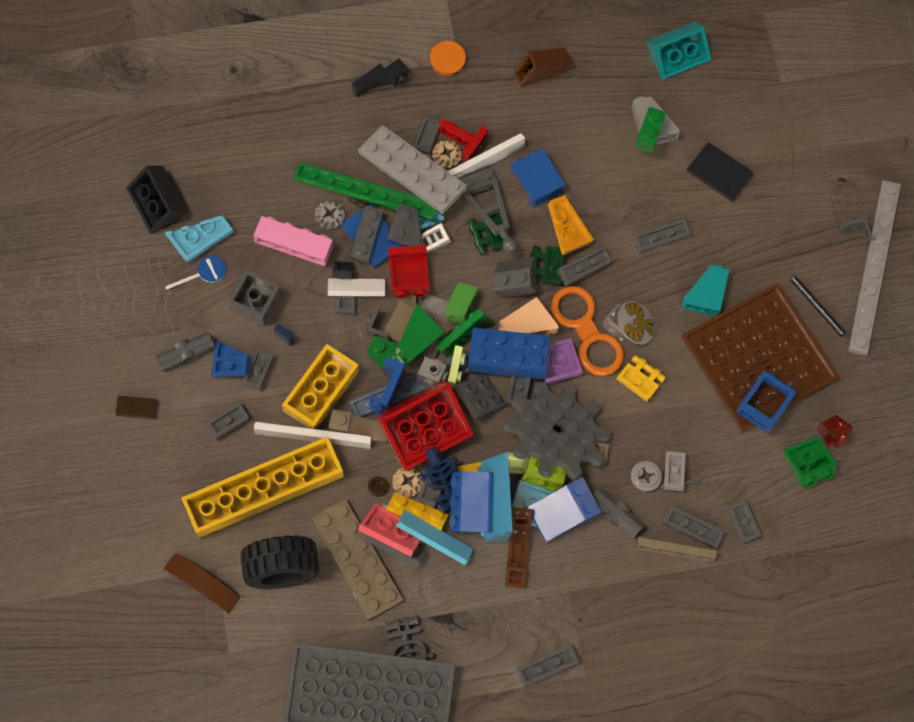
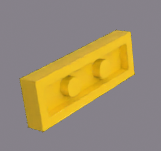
M395 492L386 511L399 516L406 510L441 531L449 515L447 513L442 514L441 511Z

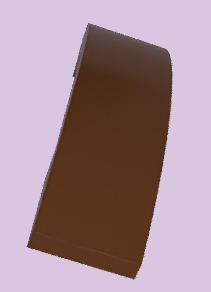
M513 507V532L509 538L505 586L525 588L533 509Z
M176 553L163 569L205 596L226 613L230 612L240 598L220 581Z

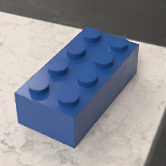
M473 328L468 363L469 372L545 380L550 335Z

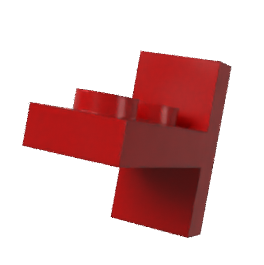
M442 119L439 123V133L466 148L462 154L463 163L476 155L488 137V129L484 126H481L476 135L473 136L469 131L458 128L452 121Z

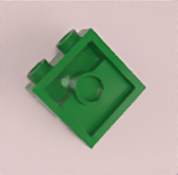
M818 436L783 450L784 457L792 467V474L801 487H812L818 480L823 478L830 480L836 473L837 464Z

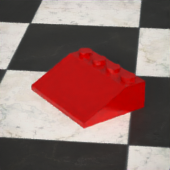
M444 380L375 416L404 471L428 460L425 453L427 449L436 447L438 453H441L474 435L450 384Z

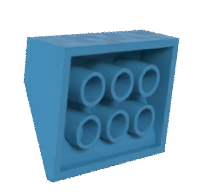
M502 453L481 461L480 467H477V472H492L491 532H480L485 542L508 541L513 532L508 453Z

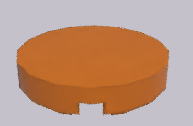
M443 41L432 48L429 61L436 73L443 76H452L463 69L466 55L464 49L459 44L453 41Z

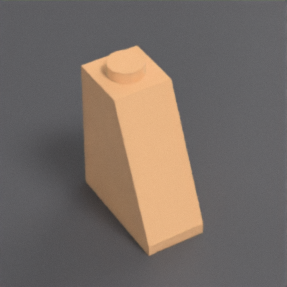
M536 297L499 321L498 330L551 336L558 333L559 326Z

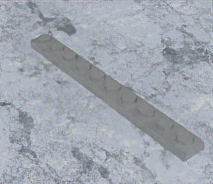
M885 180L881 182L871 231L873 238L868 246L848 346V352L864 356L868 354L901 187V184Z

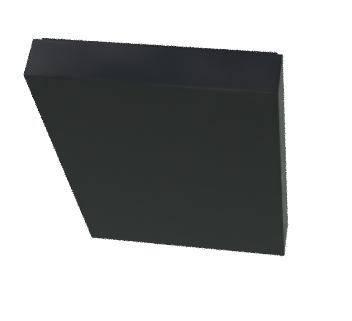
M709 142L687 168L688 173L731 202H733L754 173Z

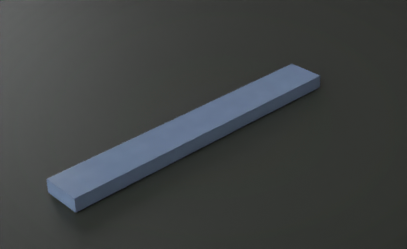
M470 352L465 353L464 365L459 366V371L462 372L461 377L472 373L469 372L468 365ZM452 359L443 362L448 373L446 382H448ZM417 373L404 378L392 405L407 400L429 387L417 380ZM387 386L350 400L349 405L353 414L360 417L373 414L372 410L369 409V397L373 395L382 398Z

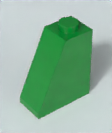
M419 305L415 307L395 352L397 359L407 366L433 346L444 334V331Z

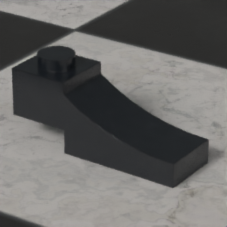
M400 58L386 68L380 63L352 83V92L358 97L375 87L390 84L395 87L397 84H402L408 78V67Z

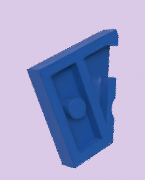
M216 341L211 376L214 378L249 376L251 357Z

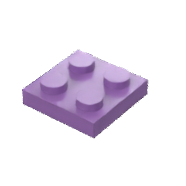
M571 338L549 344L545 377L546 385L583 375V370Z

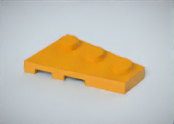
M563 195L550 200L548 207L562 255L592 244L594 239L567 197Z

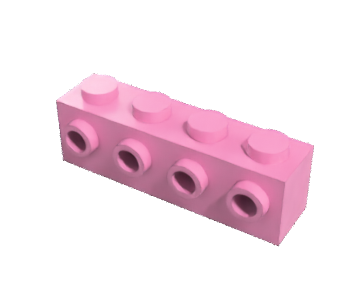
M261 216L253 235L254 242L322 266H326L333 248V240L323 234H314L306 228H296L288 222H285V224L278 222L277 219L270 216L267 218Z

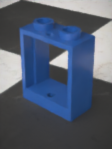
M763 371L738 407L736 413L766 433H769L795 396L796 391H794L791 385L779 381L773 373ZM762 382H765L787 397L772 419L748 404Z

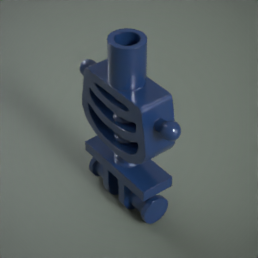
M432 447L425 451L430 465L422 469L423 474L419 476V479L421 481L425 480L429 488H443L444 493L433 498V501H444L443 504L437 505L438 510L444 514L447 510L451 511L450 499L452 497V488L450 485L452 472H458V468L455 465L458 462V458H440L436 447ZM434 480H439L440 484L437 485Z

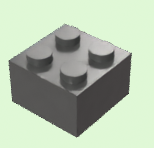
M246 270L228 301L230 310L265 325L281 295V287Z

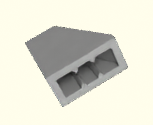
M640 96L633 100L631 109L638 134L649 106L663 111L651 96ZM667 114L656 144L678 140L679 128Z

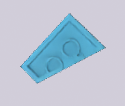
M218 216L201 221L197 225L181 227L182 229L173 232H165V235L186 263H188L232 234L233 229L223 216Z

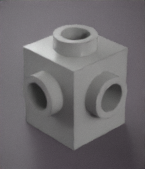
M427 357L424 358L417 373V380L423 382L429 388L443 380L446 381L448 377L446 365L441 360H432Z

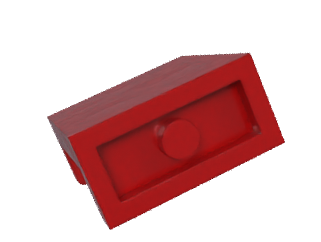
M426 245L388 247L392 297L405 298L409 295L423 297L426 294H430Z

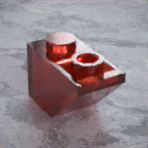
M838 415L821 422L817 427L828 448L832 446L837 448L844 444L845 440L850 437L849 433L853 429L850 424Z

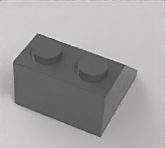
M529 257L498 262L494 271L495 293L500 298L536 294V258Z

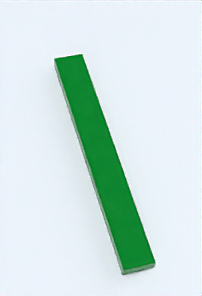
M299 162L293 177L294 181L397 211L401 203L418 209L419 218L432 222L437 214L436 209L418 196Z

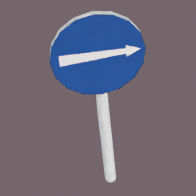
M216 256L205 257L198 265L197 274L167 285L165 288L170 289L198 277H201L206 282H218L226 273L225 263Z

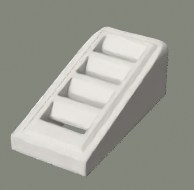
M442 223L421 234L422 245H425L423 241L425 238L429 243V246L426 247L427 253L452 242ZM440 232L443 238L439 239L437 233ZM430 236H434L436 240L435 243L432 242Z

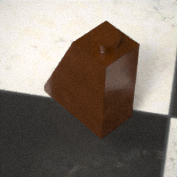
M565 47L531 51L516 68L514 74L520 87H524L564 73L572 61Z

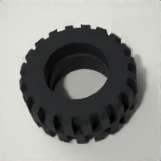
M284 535L281 537L265 538L246 545L240 554L243 580L251 588L280 589L292 587L311 581V579L316 578L320 571L316 543L306 536Z

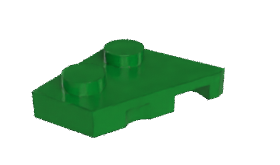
M374 336L367 355L384 372L386 357L399 361L395 353L399 344Z

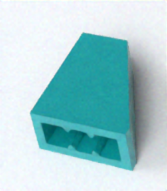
M711 265L684 297L681 308L710 316L719 315L729 269H725L721 265Z

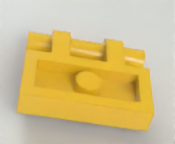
M635 355L631 361L637 365L633 367L628 363L616 380L648 402L659 388V385L654 380L657 379L663 383L666 376L661 373L660 369H655L649 365L646 359H641ZM643 369V370H645L647 373H649V374H650L649 378H648L646 375H644L642 372H640V370Z

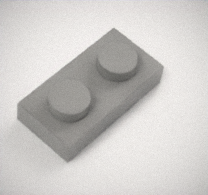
M666 451L664 490H684L686 453Z

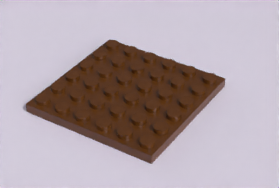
M778 283L681 335L683 342L741 432L754 426V424L736 413V411L763 371L773 373L779 381L791 385L794 391H796L788 406L839 378V375ZM762 382L748 404L767 417H770L777 413L787 397L765 382Z

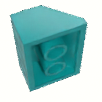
M692 22L646 41L650 58L661 79L668 78L711 60L704 27L697 22Z

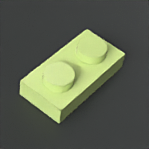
M455 345L448 378L451 388H454L456 382L460 383L462 372L459 371V366L464 365L466 355L462 353V346Z

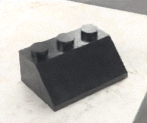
M146 166L126 187L150 234L178 222L187 212L164 166Z

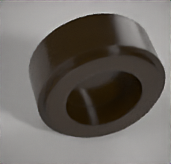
M379 476L370 479L368 483L369 493L374 497L383 496L387 492L386 480Z

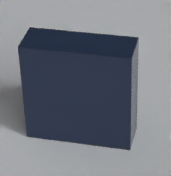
M277 324L274 328L275 336L290 346L294 342L293 334L280 324Z

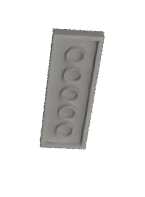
M384 125L358 149V153L441 214H444L467 190L466 184Z

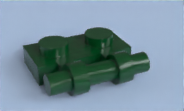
M499 213L489 216L497 226L502 224ZM475 219L468 220L470 234H473L476 249L479 250L480 255L487 253L485 247L487 245L491 246L492 251L503 248L501 235L495 236L482 219L481 223L478 224ZM485 230L487 237L482 239L480 231Z
M533 246L530 257L536 258V280L538 276H543L542 284L561 286L562 280L556 271L563 266L564 255H562L560 247L546 246L545 253H542L539 246ZM540 260L544 261V269L538 268Z

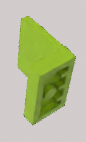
M530 456L521 480L553 492L561 489L566 476L565 469L556 467L549 477H543L538 473V460Z

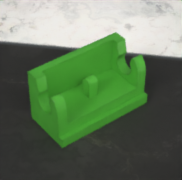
M458 282L445 308V314L450 315L447 318L448 321L461 324L468 319L478 301V287Z

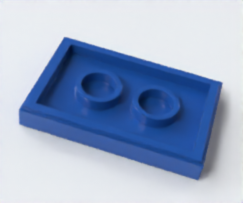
M364 208L341 223L342 229L353 243ZM383 218L381 219L369 260L373 268L389 259L388 247L404 246L401 243L387 239L391 228Z

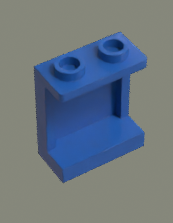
M544 149L534 150L523 159L518 158L512 162L510 172L512 175L515 174L528 195V203L532 208L564 192L565 183Z
M386 357L384 375L390 377V380L382 398L370 395L369 409L372 410V413L379 415L392 407L405 376V363Z

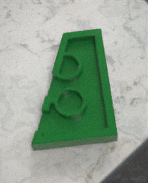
M479 308L477 311H473L465 322L457 325L454 331L449 336L444 337L436 347L448 357L454 353L455 345L462 347L466 345L467 339L472 337L473 328L483 329L488 325L491 328L495 325V322Z

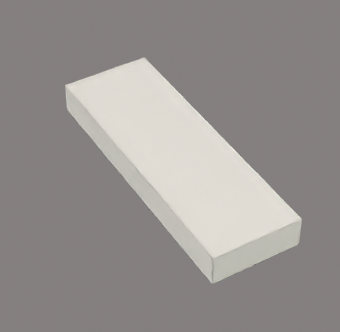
M328 278V296H385V279Z

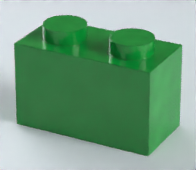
M649 106L639 131L635 148L649 153L653 152L667 112Z

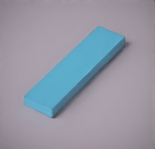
M404 510L396 525L398 528L463 565L468 562L473 548Z

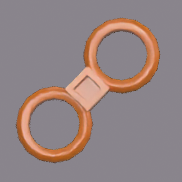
M567 286L557 291L551 300L550 309L553 318L567 328H574L582 344L579 348L581 365L587 372L596 376L613 374L620 368L623 362L624 351L621 343L615 337L607 333H600L592 321L595 314V302L592 295L579 286ZM569 294L581 296L587 303V313L577 320L565 318L558 308L561 298ZM597 341L609 343L616 352L614 363L605 368L592 365L586 355L587 349L592 343Z

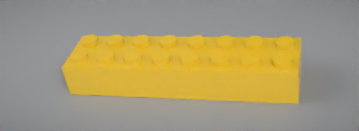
M327 436L182 497V501L199 539L344 477V474Z

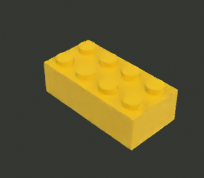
M326 344L282 404L283 412L309 429H318L358 374L359 364Z

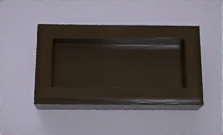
M118 396L115 415L155 419L157 399Z

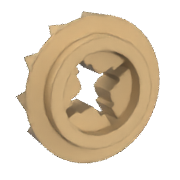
M449 139L447 141H440L434 146L432 151L434 162L443 168L456 166L462 157L461 147ZM444 148H445V150H447L448 152L451 151V153H450V159H449V157H447V155H443V154H444Z
M414 467L407 471H404L403 468L398 469L392 479L395 492L405 497L417 495L423 485V481L419 479L421 472ZM404 476L408 479L413 478L411 481L412 487L408 484L403 485Z

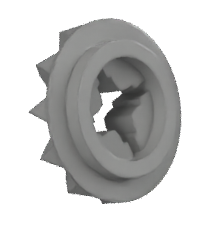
M328 200L327 202L320 203L315 211L316 222L325 229L339 227L345 218L342 205H339L336 201ZM326 210L329 212L335 211L333 213L334 219L330 216L325 217L327 215Z
M639 462L631 471V482L635 488L640 489L642 492H651L661 483V470L653 462ZM643 470L647 475H652L649 477V482H646L645 479H640L643 476Z

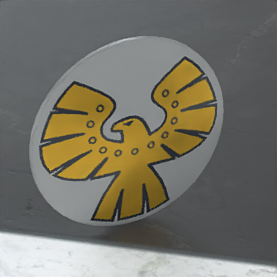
M635 301L626 302L620 307L618 323L624 336L631 342L639 345L651 341L654 336L655 325L648 309Z

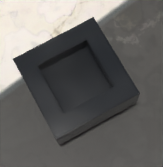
M335 261L332 277L340 279L352 278L354 262Z

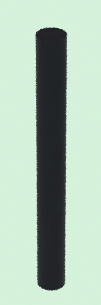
M793 277L790 281L835 332L840 337L843 336L846 331L798 277Z

